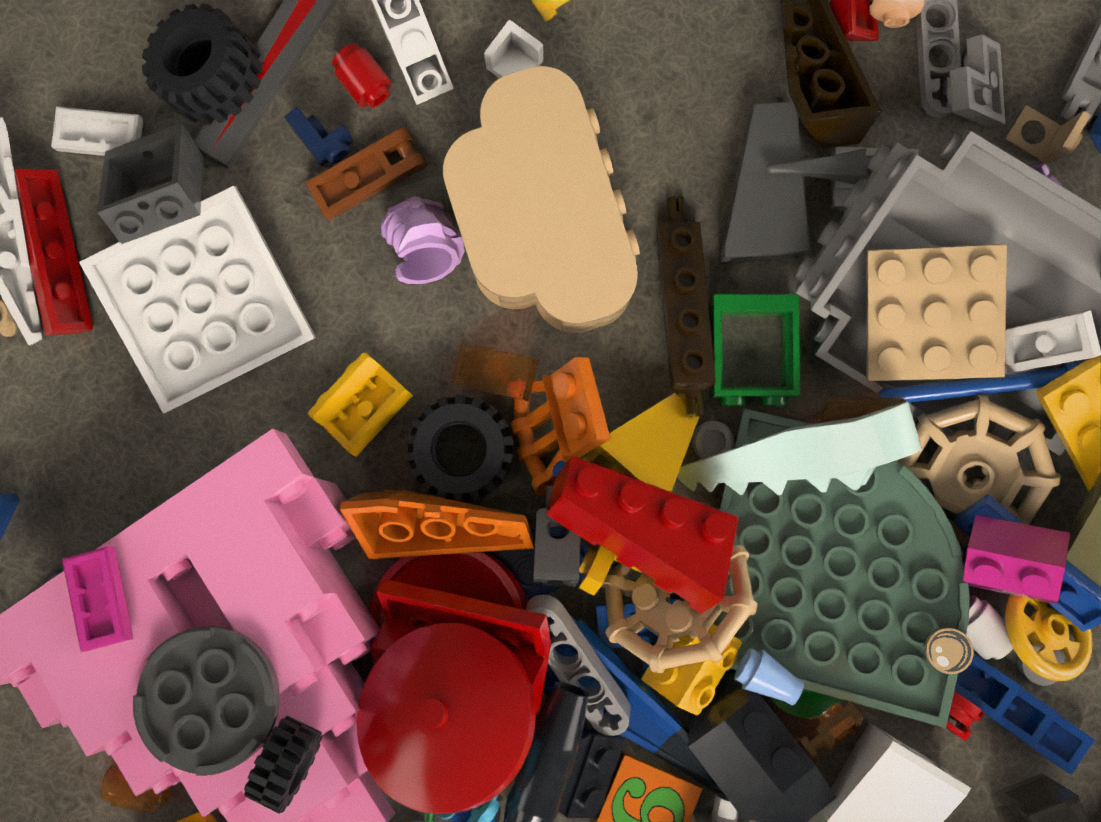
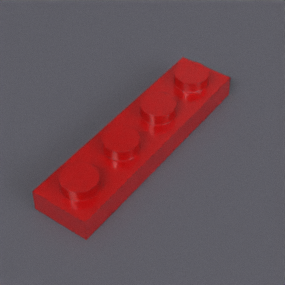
M15 169L30 268L45 335L56 336L91 331L93 324L58 170Z

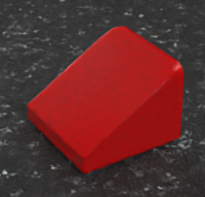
M832 0L829 2L847 41H878V20L870 15L869 0Z

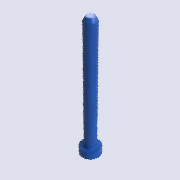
M1077 361L1062 363L1060 368L1005 374L1004 377L969 378L883 388L878 392L879 403L883 405H893L907 401L911 403L1042 388L1079 364Z

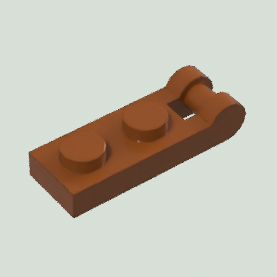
M406 127L388 134L305 182L328 222L427 166L428 163L422 153H416L412 146L413 138ZM397 151L402 160L391 166L386 156Z

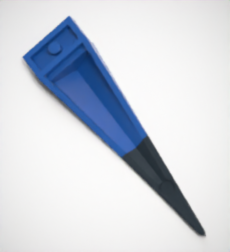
M550 616L547 617V621L549 624L551 622ZM571 616L629 700L631 705L629 726L621 735L652 752L714 793H723L713 787L712 783L721 790L687 747L689 729L581 618L576 621ZM563 643L555 647L556 651L563 656L571 657L578 654L577 649L569 644ZM549 664L547 665L543 693L547 695L550 694L556 682H561ZM583 676L577 679L586 688H596L600 685L599 681L591 676Z

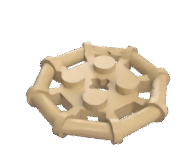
M978 395L977 400L930 414L923 412L917 417L919 422L916 430L922 450L896 460L902 466L908 468L918 479L929 478L934 491L933 497L941 508L943 507L959 514L989 494L1027 525L1030 524L1052 488L1060 484L1061 477L1055 471L1043 433L1045 425L1039 419L1031 420L989 401L988 396ZM974 419V430H959L952 436L947 437L942 429ZM989 420L1015 431L1016 434L1007 441L987 432ZM930 437H932L939 446L928 464L916 462ZM1029 447L1035 469L1022 471L1017 452ZM975 465L982 466L981 470L986 477L983 480L975 478L972 483L966 482L967 475L964 471L969 467L973 468ZM1023 485L1031 486L1018 509L1011 505ZM948 519L961 547L968 548L970 537L958 528L954 521Z
M733 545L728 575L731 574L734 595L724 596L723 601L702 614L687 606L689 603L687 600L683 602L676 600L673 604H670L671 597L669 595L672 592L667 593L653 584L655 580L645 573H642L636 582L628 580L634 569L618 563L610 575L606 576L602 585L605 588L608 628L605 633L609 641L620 644L650 665L652 672L663 673L666 668L712 659L714 662L719 661L723 658L721 653L749 615H754L757 610L758 604L753 600L747 566L749 553L742 545ZM623 595L632 597V601L635 604L636 614L625 618ZM722 611L727 612L726 617L714 633L710 635L708 629ZM645 627L659 637L656 644L652 646L636 634ZM690 635L691 638L698 637L700 641L697 644L672 649L673 642L680 641L678 637Z

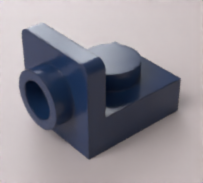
M298 107L284 116L291 129L321 166L328 161L330 164H335L349 153L350 148L348 146L354 141L344 125L339 126L328 135L313 114L306 118Z

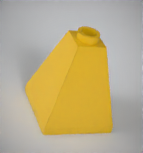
M673 393L610 432L611 439L587 453L583 460L672 492L699 417H695V415L687 417L685 395Z

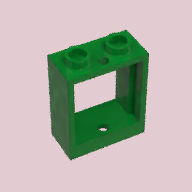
M714 294L709 299V317L716 383L709 388V399H720V406L727 407L745 406V399H762V406L766 407L787 406V399L800 396L799 295ZM722 317H781V387H723Z

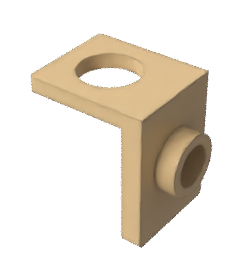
M1026 105L1008 133L1006 140L1042 162L1049 164L1063 154L1069 156L1076 149L1083 137L1081 131L1091 115L1082 111L1063 125H1060ZM1028 121H1037L1044 127V139L1038 144H1030L1022 137V127Z

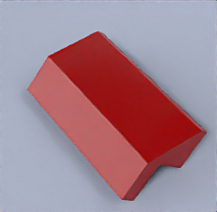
M384 579L377 594L385 622L370 645L375 663L393 643L416 629L438 623L470 625L493 635L509 647L517 656L530 679L534 693L536 714L538 713L541 706L551 648L546 614Z

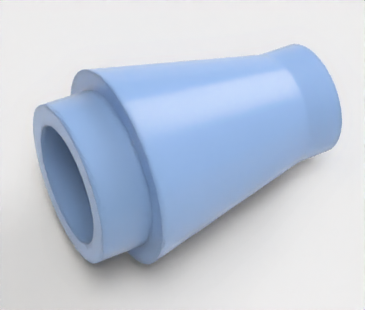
M749 648L742 657L734 677L735 680L742 683V689L782 700L790 705H794L797 702L804 688L803 681L792 675L763 649L757 652Z

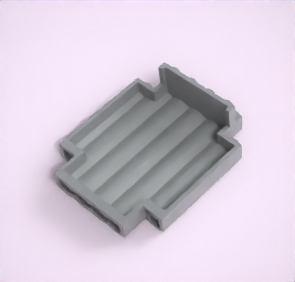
M967 129L964 130L961 136L953 133L938 155V157L943 159L939 168L896 141H893L889 148L882 144L867 168L873 171L863 186L856 183L842 203L847 208V211L838 223L833 220L828 223L817 241L823 245L814 259L807 256L793 277L799 281L796 285V293L810 301L813 312L825 318L812 338L818 342L815 347V355L877 394L883 388L960 379L867 380L866 250L1007 244L1005 329L1054 316H1067L1091 310L1101 349V210ZM829 314L835 317L832 321L827 319ZM1088 359L1078 360L1077 362L1080 365ZM1005 364V374H1012V373H1008V372H1007V368H1006V364ZM1060 364L1018 371L1013 373L1060 368ZM1040 388L982 394V396H988L989 401L1031 420L1039 419L1045 425L1043 433L1048 449L1059 456L1064 452L1066 448L1035 393ZM978 395L911 402L909 406L912 415L917 418L923 412L930 414L977 400ZM974 419L942 429L947 437L952 436L959 430H974ZM989 420L987 432L1007 440L1013 433V430Z

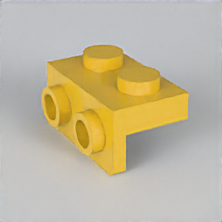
M364 352L355 361L350 363L342 376L328 391L318 398L316 404L308 411V415L315 422L323 426L350 454L357 457L413 395L377 361Z
M713 623L708 629V633L712 635L718 626ZM690 635L678 637L680 641L673 642L672 649L697 644L700 641L698 637L691 638ZM734 636L721 653L723 658L717 662H714L712 659L666 668L663 673L652 672L649 665L641 680L677 707L699 715L702 709L712 701L715 688L726 670L730 669L735 663L742 641Z

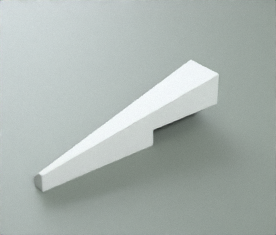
M0 117V295L27 344L31 346L43 340L8 131L4 119Z

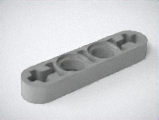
M924 0L923 10L916 16L921 103L927 114L935 118H943L953 113V110L948 102L944 107H941L940 100H933V96L940 89L939 78L950 75L951 70L961 68L957 0ZM931 9L941 11L946 18L945 26L941 28L931 26L927 22L926 12ZM932 49L943 50L949 59L947 67L937 68L933 66L929 61V51ZM947 78L942 82V90L945 96H947L948 87L951 86V78Z
M537 595L531 598L525 610L546 614L547 617H551L550 624L548 623L549 634L550 630L552 631L548 659L551 669L561 682L575 685L589 694L585 716L599 733L615 736L625 732L629 726L631 710L629 700L562 603L550 595ZM563 643L569 644L577 649L578 654L571 657L563 656L556 651L555 647ZM583 676H591L597 679L600 685L596 688H586L577 679Z

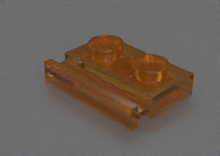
M837 702L818 717L820 722L816 728L817 736L810 742L804 736L800 739L801 746L815 763L818 760L817 752L825 747L828 752L862 728L863 715L853 702H850L845 707H842Z

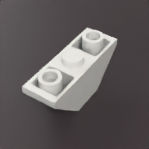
M371 0L416 105L454 89L419 0Z

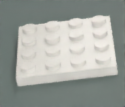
M232 186L201 201L200 216L124 244L118 242L79 262L163 414L316 338L236 186Z

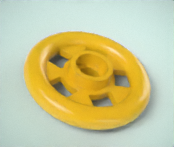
M1015 595L1009 596L1005 608V627L1009 641L1020 660L1030 670L1049 680L1067 681L1080 675L1087 667L1092 654L1093 641L1091 629L1085 632L1081 631L1059 611L1047 608V602ZM1027 602L1036 610L1030 618L1024 613ZM1068 625H1071L1074 641L1069 640ZM1030 641L1032 642V644H1033L1034 646H1036V647L1039 648L1040 650H1039V651H1036V650L1034 649V647L1031 645ZM1063 649L1067 661L1058 664L1053 651Z

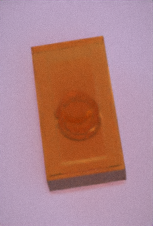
M461 343L451 383L529 402L539 360Z

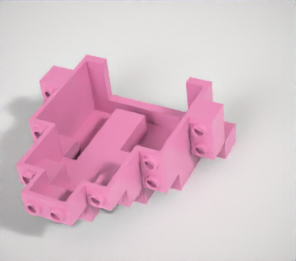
M271 429L97 548L107 546L115 548L134 639L91 651L80 652L64 571L0 614V685L11 683L13 687L18 686L42 728L59 723L62 724L63 728L69 726L86 756L104 750L108 756L112 755L135 796L152 788L157 795L171 785L175 786L182 782L202 817L218 808L227 822H389L396 814L366 768L357 738V711L360 710L358 704L365 683L351 661H357L371 651L370 645L378 634L380 627L329 550L331 547L334 550H338L356 538L340 511L341 502L347 499L336 483L313 476L286 433ZM201 627L228 628L247 636L265 652L277 675L280 702L273 729L275 726L278 727L282 718L290 716L322 732L323 737L320 742L319 751L314 756L313 765L310 766L308 775L302 781L298 793L294 794L292 802L283 813L278 814L244 796V788L249 781L247 779L248 775L255 767L254 762L257 756L261 754L263 747L240 765L228 771L207 776H196V774L174 768L166 762L161 763L147 749L135 725L133 695L137 693L140 676L148 662L147 658L164 641L183 631Z

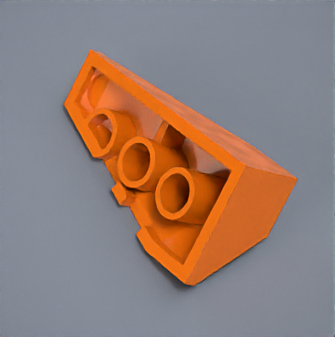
M390 489L381 492L362 493L341 502L340 505L341 513L368 559L535 548V539L525 515L408 490Z

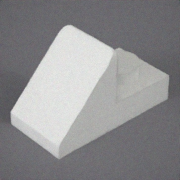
M1091 310L1067 316H1054L1005 329V364L1008 373L1089 359L1101 355Z

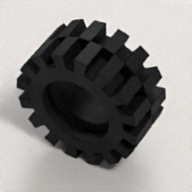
M290 716L282 718L278 727L275 726L271 732L270 739L265 741L261 754L257 756L254 762L255 767L248 775L247 779L249 781L245 785L244 796L278 814L283 813L292 802L294 794L298 793L302 781L308 775L310 766L313 765L314 756L320 748V742L323 737L322 732Z

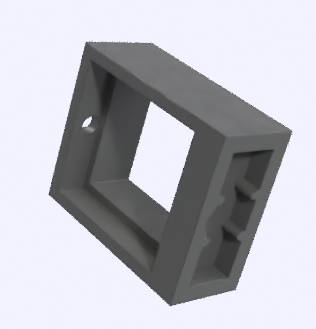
M182 123L105 151L97 213L121 244L201 215L203 155ZM149 150L153 154L148 156L145 155L143 152ZM172 176V181L136 194L137 189ZM141 201L147 202L144 205L139 204Z

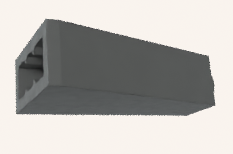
M779 97L766 98L755 104L748 115L719 254L720 264L802 258L810 251L803 176L773 174L766 171V166L770 163L802 160L798 113L793 102H783V98Z

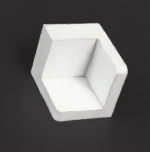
M509 19L484 53L486 69L498 78L525 68L540 66L543 62V44Z

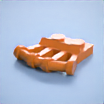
M587 357L573 358L551 375H543V381L510 382V393H514V420L510 422L512 434L517 435L520 446L516 451L518 460L523 462L533 478L532 487L539 496L546 495L547 486H554L556 477L552 474V470L558 461L563 460L567 463L572 456L580 458L611 439L590 359ZM530 393H546L547 402L530 413ZM552 419L555 429L535 442L533 431ZM559 447L560 450L548 468H546L541 458Z

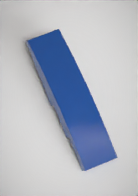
M975 654L968 668L958 673L955 692L980 708L985 713L984 715L1070 775L1073 774L1094 743V738L1058 715V712L1022 689L1021 685Z

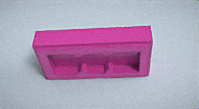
M107 546L63 558L62 563L80 652L91 651L134 639L115 548Z

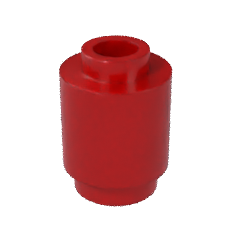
M353 43L347 45L335 55L332 60V65L336 69L335 76L359 107H367L369 105L371 108H375L387 100L390 95L389 88L392 81L367 49H361L358 44Z

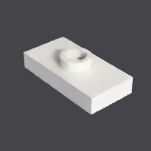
M56 107L51 147L61 152L105 156V151L141 138L143 118L138 114Z

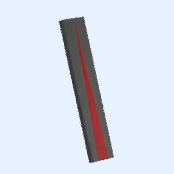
M284 0L255 44L261 55L258 60L262 63V73L257 75L261 80L259 88L253 89L251 92L254 98L249 104L245 102L240 107L242 111L236 116L232 113L229 114L227 121L219 123L214 119L211 125H203L194 139L200 151L226 167H231L337 0Z

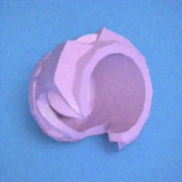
M413 196L405 199L400 204L388 208L387 214L382 219L381 236L385 237L387 244L394 246L397 256L405 260V262L396 266V272L393 274V277H396L399 281L407 284L430 283L442 279L461 263L465 251L463 239L453 226L452 219L444 210L441 202Z

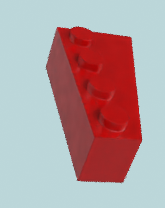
M575 456L568 460L556 476L546 511L547 516L592 545L599 544L617 556V561L630 569L634 566L655 580L653 584L667 593L673 591L689 602L687 606L700 614L723 601L738 516Z

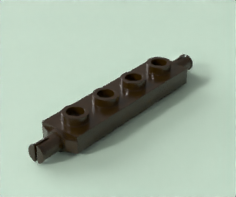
M672 196L666 199L669 220L659 223L656 229L670 388L679 392H685L686 416L693 417L695 415V417L705 415L702 391L716 383L700 222L685 219L684 197L678 196L676 199V196Z

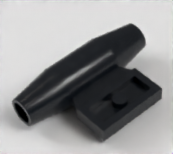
M556 682L535 720V730L529 753L512 781L507 796L503 822H554L558 811L566 818H598L625 738L621 735H604L592 729H584L583 731L589 697L585 690L565 682Z

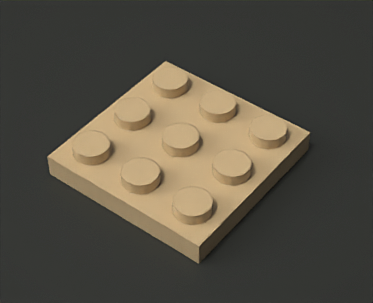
M1007 244L866 250L867 380L890 381L1004 377Z

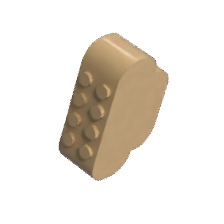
M534 66L507 74L495 81L484 95L480 109L482 127L460 136L449 148L443 165L444 182L477 284L482 293L498 306L508 309H523L536 305L540 315L549 325L566 333H583L606 326L621 316L634 293L638 278L636 255H639L640 252L633 230L626 231L623 224L622 215L626 214V207L620 189L612 190L609 174L613 173V167L609 153L606 148L599 150L596 134L600 133V127L596 113L593 108L586 110L582 94L576 83L558 69L547 66Z

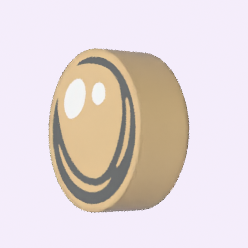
M943 627L933 631L926 639L924 646L928 662L935 669L946 674H957L964 671L971 664L974 655L970 639L961 631L950 627Z

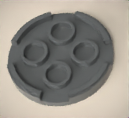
M195 628L170 637L160 644L147 658L148 662L140 676L137 693L133 695V715L136 728L143 743L161 763L166 762L174 768L196 774V776L215 775L228 771L247 761L268 739L278 715L280 702L279 684L272 663L265 652L253 640L228 628Z

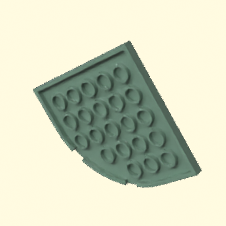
M744 409L735 448L792 427L810 424ZM897 461L876 466L867 483L861 485L855 491L837 478H831L826 492L819 491L807 479L787 480L782 495H777L763 482H749L743 495L725 485L720 510L739 517L734 545H742L749 553L747 560L753 600L758 604L756 613L749 615L734 635L742 641V645L738 650L737 659L731 669L737 670L742 657L749 648L757 652L763 649L792 675L803 681V689L946 728L958 673L946 674L935 669L925 656L924 646L928 636L939 628L950 627L967 635L968 582H963L965 568L961 556L962 551L952 525L927 487L908 468L902 466ZM731 574L727 577L724 596L734 595ZM722 611L714 621V624L719 626L728 613Z

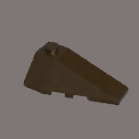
M780 0L788 92L804 127L823 148L860 144L882 110L828 1Z

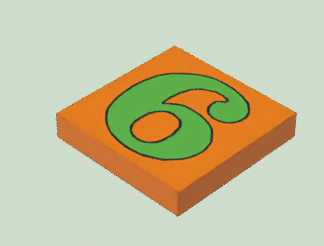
M624 752L595 822H689L703 788L695 782Z

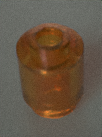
M112 765L107 770L102 782L101 799L110 802L112 807L153 814L159 806H164L167 803L172 785L157 795L152 788L135 796L119 767Z

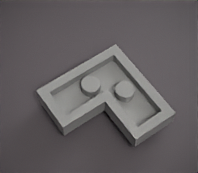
M983 34L966 39L967 54L963 60L964 67L950 71L951 86L947 90L948 103L953 113L985 127L1005 125L1000 44Z

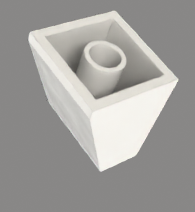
M869 722L830 788L836 798L823 808L820 813L827 822H943L967 796L971 788L939 764Z

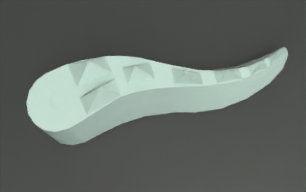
M907 401L859 417L792 427L681 466L677 477L692 491H695L698 483H701L709 492H712L718 483H725L740 495L744 494L749 482H763L777 495H782L787 480L807 479L819 491L826 492L831 478H837L855 491L861 485L867 483L876 466L910 456L921 451L922 447Z

